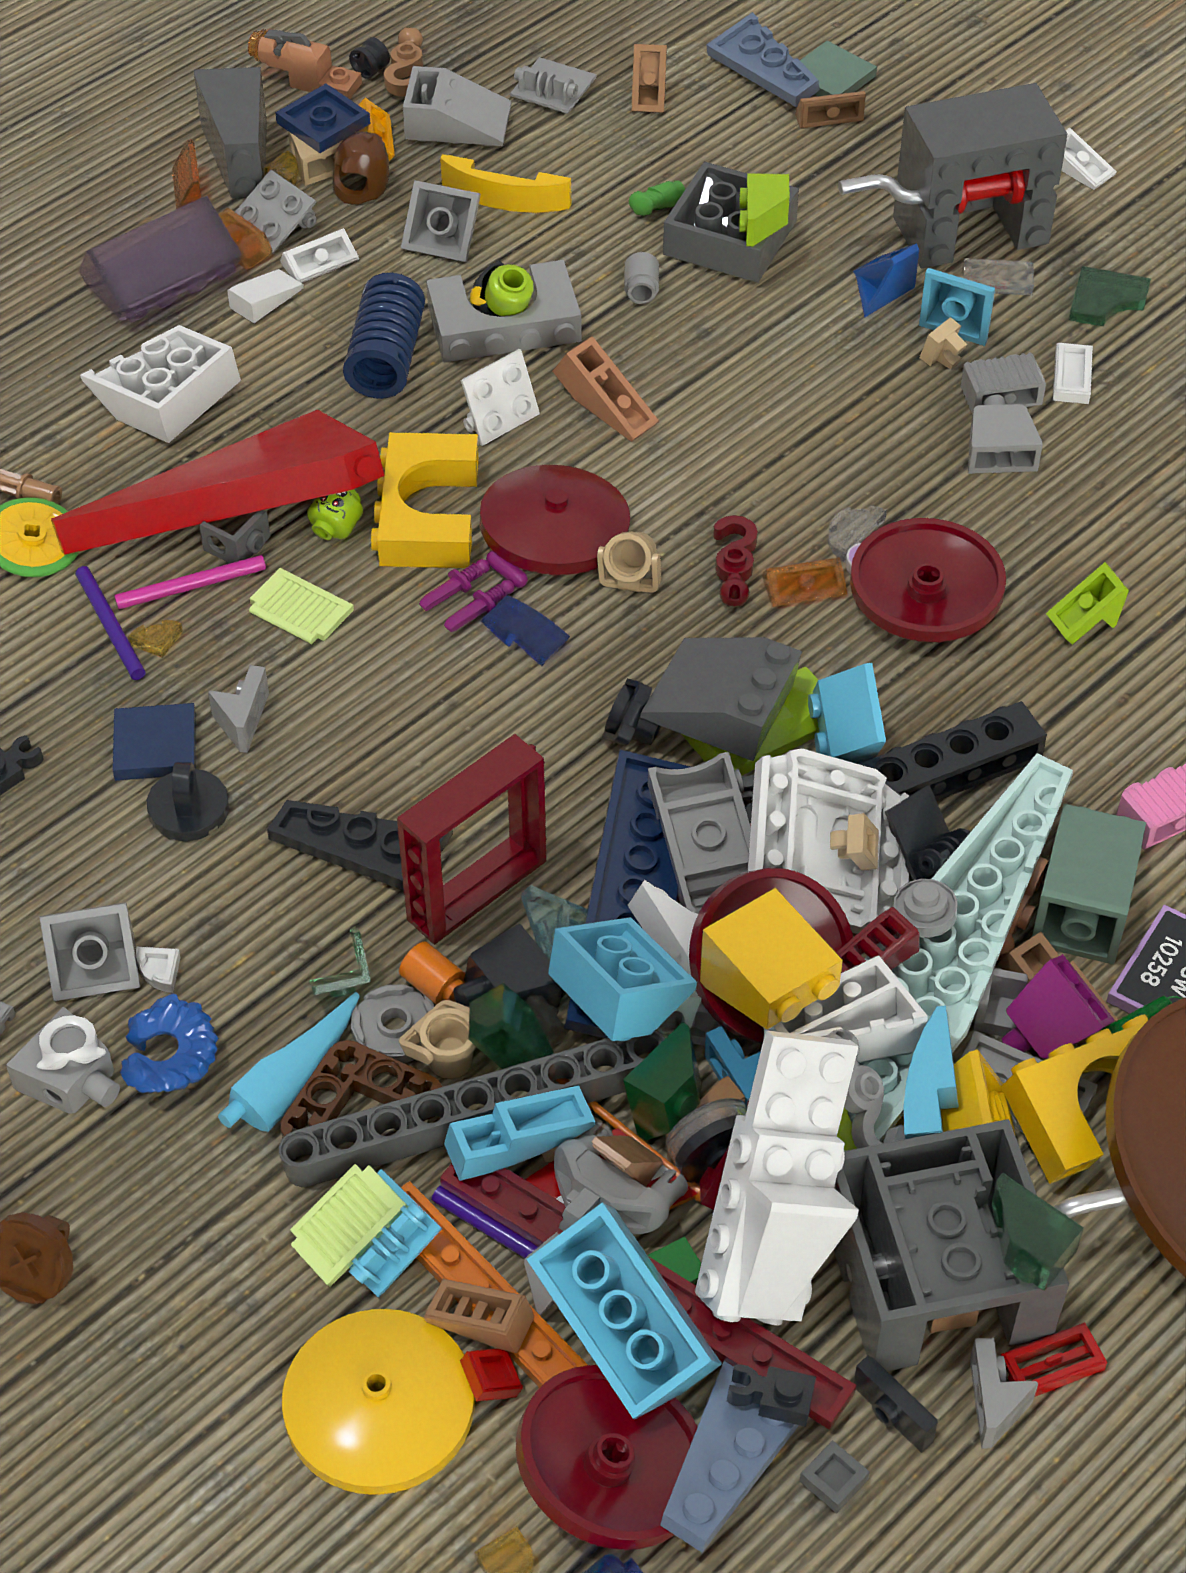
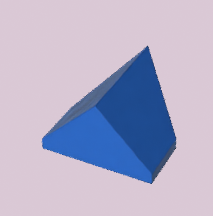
M917 243L878 256L853 271L857 279L864 317L915 288L919 258Z

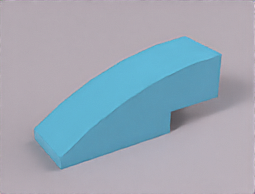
M946 1005L935 1008L923 1029L912 1056L906 1080L903 1106L905 1139L943 1132L941 1110L959 1107Z
M578 1085L495 1103L492 1114L452 1122L449 1124L444 1145L458 1179L461 1181L518 1164L559 1146L562 1142L568 1139L571 1140L593 1128L595 1119Z

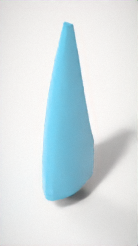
M354 992L313 1028L282 1049L261 1059L231 1087L229 1104L218 1114L220 1122L224 1126L231 1128L241 1118L251 1126L261 1131L269 1132L283 1118L328 1050L335 1043H338L349 1023L360 995Z

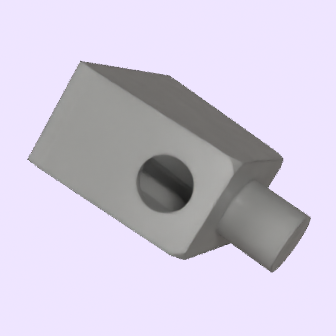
M991 395L985 399L984 405H977L973 408L969 440L968 474L1038 471L1043 444L1026 406L1022 404H1006L1004 397L1001 395Z
M62 1007L47 1024L54 1019L62 1016H73V1014ZM43 1027L6 1064L12 1086L15 1090L69 1114L76 1113L90 1098L103 1107H107L114 1102L120 1091V1085L110 1079L114 1072L110 1052L98 1038V1047L106 1050L104 1056L86 1064L69 1060L62 1069L45 1070L36 1067L37 1063L42 1060L39 1035L44 1029ZM66 1027L54 1034L51 1039V1048L56 1053L72 1052L84 1046L86 1035L81 1029Z

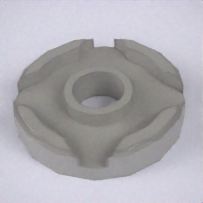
M404 984L385 985L371 990L363 997L364 1001L358 1007L356 1005L352 1012L351 1031L354 1041L402 1063L416 1060L405 1055L399 1044V1039L426 1013L434 1008L432 1001L425 995L423 997L420 993L414 992L413 987ZM391 1018H401L406 1022L403 1027L396 1030H390L383 1026L384 1022Z

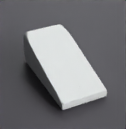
M1071 128L1066 130L1068 135L1062 172L1095 190L1112 178L1117 171Z
M278 269L228 289L229 306L249 321L256 323L301 291L304 285Z

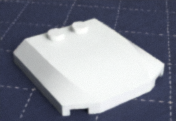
M806 749L791 750L785 755L771 758L770 755L763 756L755 763L748 871L781 868L793 870L814 879L833 895L844 911L852 933L858 934L877 916L887 909L894 907L896 893L899 888L909 882V872L906 869L905 859L896 838L889 829V822L885 815L886 810L906 799L909 795L905 792L901 796L885 784L887 778L876 769ZM864 813L879 830L878 869L861 871L851 858L840 859L838 857V849H830V832L847 830L848 815Z

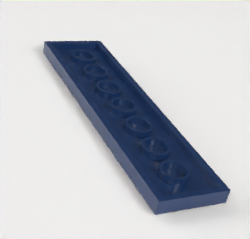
M624 750L619 751L584 924L631 917L641 927L628 904L644 880L654 887L662 889L670 898L676 901L678 884L660 819L657 820L649 791L648 768L659 767L672 770L690 768L691 766ZM570 997L564 1029L605 1039L608 1038Z

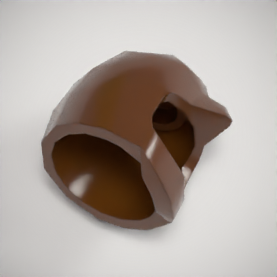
M370 132L354 133L346 137L339 144L334 156L333 190L335 195L345 204H361L383 195L389 180V159L382 137ZM348 173L361 174L367 177L365 188L355 191L346 188L340 179Z

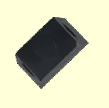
M518 924L471 953L468 957L464 977L465 983L454 988V997L456 1003L469 1008L481 1004L491 1017L499 1023L558 1008L563 989L548 974L550 959L523 926Z

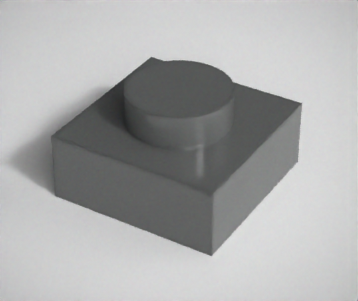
M832 1440L801 1472L800 1482L834 1512L838 1513L868 1481L870 1471Z

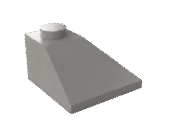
M414 180L401 249L467 262L481 194Z

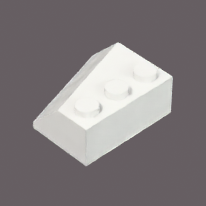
M180 325L141 345L142 351L128 358L119 355L109 360L110 367L96 374L91 369L80 375L85 385L116 420L167 443H170L241 381L231 346Z

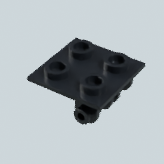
M930 785L923 787L885 811L889 822V829L897 840L905 859L906 869L913 880L932 879L971 832L963 828L949 831Z

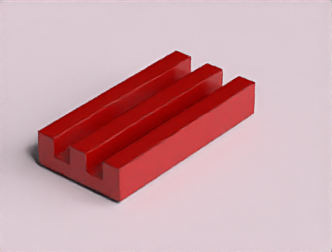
M1085 1322L1000 1355L1004 1356L1006 1370L1009 1373V1382L1026 1381L1083 1358L1092 1357L1032 1380L1038 1382L1035 1397L1106 1369L1108 1363ZM1080 1340L1085 1344L1064 1353L1052 1355L1043 1361L1022 1369L1017 1365Z

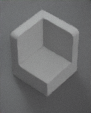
M997 968L993 969L977 1008L973 1031L1005 1036L1016 1027L1007 1015L1006 1009L1026 987L1028 982L1027 974Z

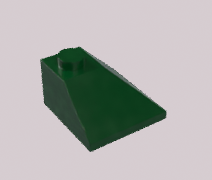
M683 1022L623 1079L637 1136L644 1141L671 1133L683 1120L688 1119L700 1104L702 1082L690 1028Z

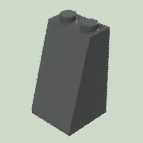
M261 67L194 69L201 128L230 197L247 198L266 175L267 116Z

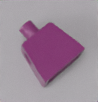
M1062 954L1049 960L1007 1007V1015L1016 1027L1002 1037V1043L1024 1053L1033 1047L1041 1058L1046 1059L1053 1050L1068 1043L1075 1044L1111 1025L1115 1020Z

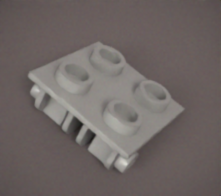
M539 57L531 68L526 65L522 68L517 67L514 79L518 80L519 83L511 91L510 96L556 111L569 113L596 79L597 74Z
M270 169L229 218L228 222L274 254L297 225L302 228H311L315 225L317 218L312 207L317 201Z

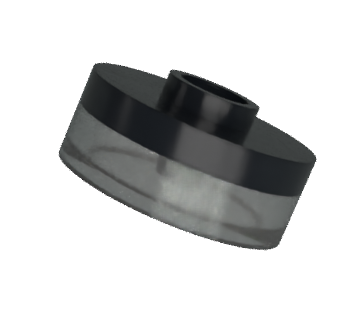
M724 1098L707 1103L686 1115L670 1131L666 1139V1149L680 1174L684 1176L687 1182L700 1183L708 1167L716 1169L730 1145L736 1115L746 1116L747 1106L742 1100Z

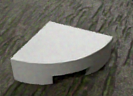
M137 946V963L145 981L158 990L173 993L181 958L179 949Z

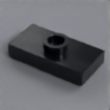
M868 1355L857 1364L854 1384L857 1385L856 1390L872 1405L873 1412L877 1418L888 1427L894 1426L921 1453L924 1452L934 1442L938 1419L872 1356Z

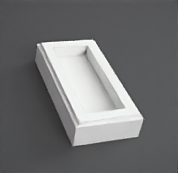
M1057 343L1053 401L1089 404L1093 346Z

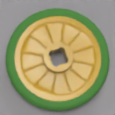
M19 498L0 505V567L20 576L43 577L55 574L69 566L79 552L66 555L62 553L51 522V518L69 511L52 501L41 498Z

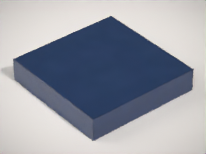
M327 83L275 112L277 124L318 153L324 152L346 137L371 124L368 111Z
M194 703L114 709L113 774L115 781L163 777L173 772L175 762H192L196 769V711Z

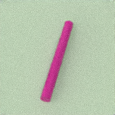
M259 555L114 595L119 610L266 570L263 556Z

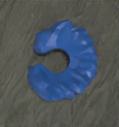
M172 993L158 999L149 1009L140 1011L129 1018V1033L126 1035V1039L136 1049L145 1051L146 1041L161 1034L173 1036L177 1039L179 1045L177 1052L165 1061H153L140 1053H133L127 1059L122 1060L120 1074L128 1086L135 1087L140 1093L170 1092L185 1089L189 1084L199 1082L206 1075L210 1064L215 1061V1054L217 1053L216 1042L219 1038L214 1033V1027L209 1023L211 1020L210 1016L202 1011L201 1004L179 1000L177 994Z

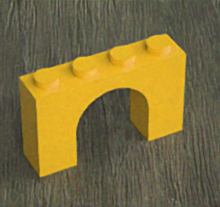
M389 432L388 448L382 447L380 455L385 476L377 480L378 496H382V501H375L374 521L379 523V527L372 528L371 549L372 551H378L379 566L466 568L470 566L472 552L471 515L423 513L412 509L404 502L416 491L427 487H477L479 468L478 434Z
M1145 1014L1123 1024V1030L1112 1034L1109 1029L1101 1030L1085 1040L1086 1044L1074 1048L1072 1043H1068L1048 1054L1049 1059L1037 1063L1035 1058H1029L1010 1069L1013 1075L1001 1086V1089L1049 1184L1088 1169L1104 1155L1081 1111L1077 1094L1078 1082L1081 1074L1086 1072L1104 1071L1112 1074L1120 1054L1130 1039L1148 1021Z

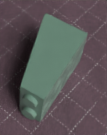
M1063 805L1032 937L1042 932L1055 951L1115 964L1129 911L1146 822L1134 820L1126 816H1116L1094 811L1086 807Z

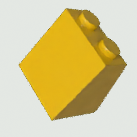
M774 888L703 929L700 982L706 989L768 1030L781 1021H791L804 1007L814 1001H822L833 995L840 985L843 960L785 897Z

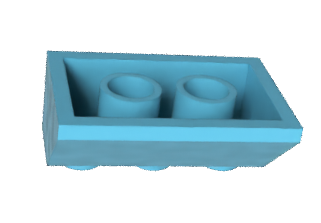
M631 917L555 928L548 974L611 1041H628L634 1037L651 1035L696 990L697 981Z

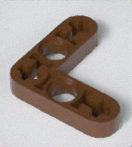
M351 1040L340 1041L328 1050L283 1116L281 1121L282 1139L287 1134L293 1132V1128L302 1129L307 1121L309 1126L336 1119L354 1092H358L382 1104H387L441 1088L442 1085L435 1077ZM350 1058H354L355 1065L351 1063L346 1064L340 1073L339 1061L347 1062ZM383 1072L392 1073L397 1077V1081L389 1087L383 1088L373 1083L374 1078ZM407 1082H409V1089L405 1088ZM320 1089H332L337 1094L336 1098L327 1104H320L312 1099L313 1095ZM307 1111L312 1115L310 1119H308Z

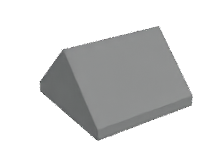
M126 902L39 917L54 1001L140 987L135 937Z

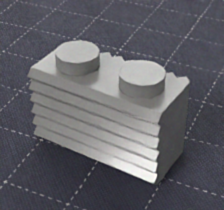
M1031 352L1027 355L1024 353L1021 355L1013 354L1006 358L1002 356L999 359L995 357L992 360L988 358L986 361L979 359L974 360L972 363L967 361L963 366L961 391L963 390V395H965V400H967V405H969L972 415L973 408L977 405H984L985 399L991 395H1001L1004 397L1006 404H1022L1026 407L1043 404L1046 382Z

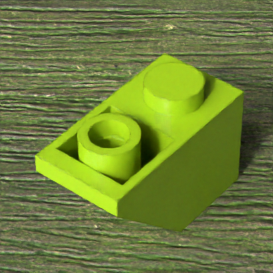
M747 173V188H740L739 209H746L740 210L739 232H746V246H755L788 224L789 174Z

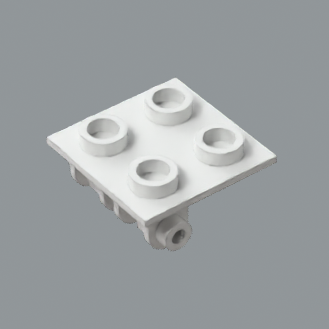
M521 349L506 355L461 380L470 409L463 423L468 432H477L481 446L540 414Z

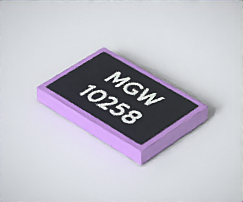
M1163 905L1108 993L1106 1002L1128 1013H1132L1162 996L1186 997V915L1169 906ZM1170 998L1169 1000L1174 1003L1180 999Z

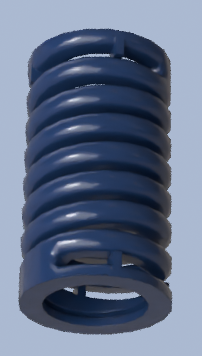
M393 272L381 273L369 279L363 288L350 344L344 361L343 374L349 386L366 397L376 399L393 397L406 386L426 300L421 287L407 276Z

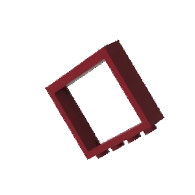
M513 734L397 817L406 918L409 923L434 945L547 862L544 758L536 752V746L533 744L528 745L516 734ZM507 791L509 837L443 885L440 838Z

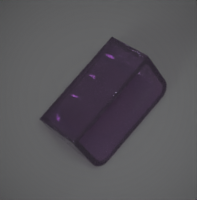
M205 196L86 251L79 273L86 285L120 320L128 319L132 323L143 318L150 308L157 305L159 308L169 306L178 299V295L186 291L189 294L200 291L208 284L207 281L215 277L223 280L237 271L235 266L240 261L242 253L208 196Z

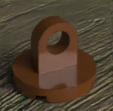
M21 1212L8 1215L0 1222V1288L3 1292L20 1302L35 1305L54 1298L69 1284L74 1269L73 1254L67 1242L70 1233V1225L67 1221L51 1215L42 1218L39 1215Z

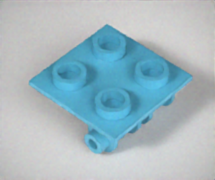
M382 1169L379 1170L378 1174L408 1205V1208L404 1205L400 1208L403 1213L389 1228L384 1226L381 1229L383 1234L379 1238L374 1237L371 1240L373 1244L358 1259L355 1257L352 1260L354 1264L349 1268V1272L360 1283H364L378 1298L443 1229Z

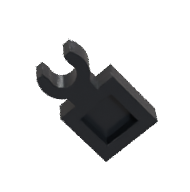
M27 735L17 738L13 742L11 749L7 752L0 748V795L25 779L23 769L37 767L44 760L39 747L31 752L24 753L31 749L30 740Z
M734 1365L731 1381L743 1384L746 1387L729 1385L728 1403L735 1406H748L752 1403L760 1404L758 1416L806 1427L816 1376L769 1366L767 1377L758 1375L749 1366Z

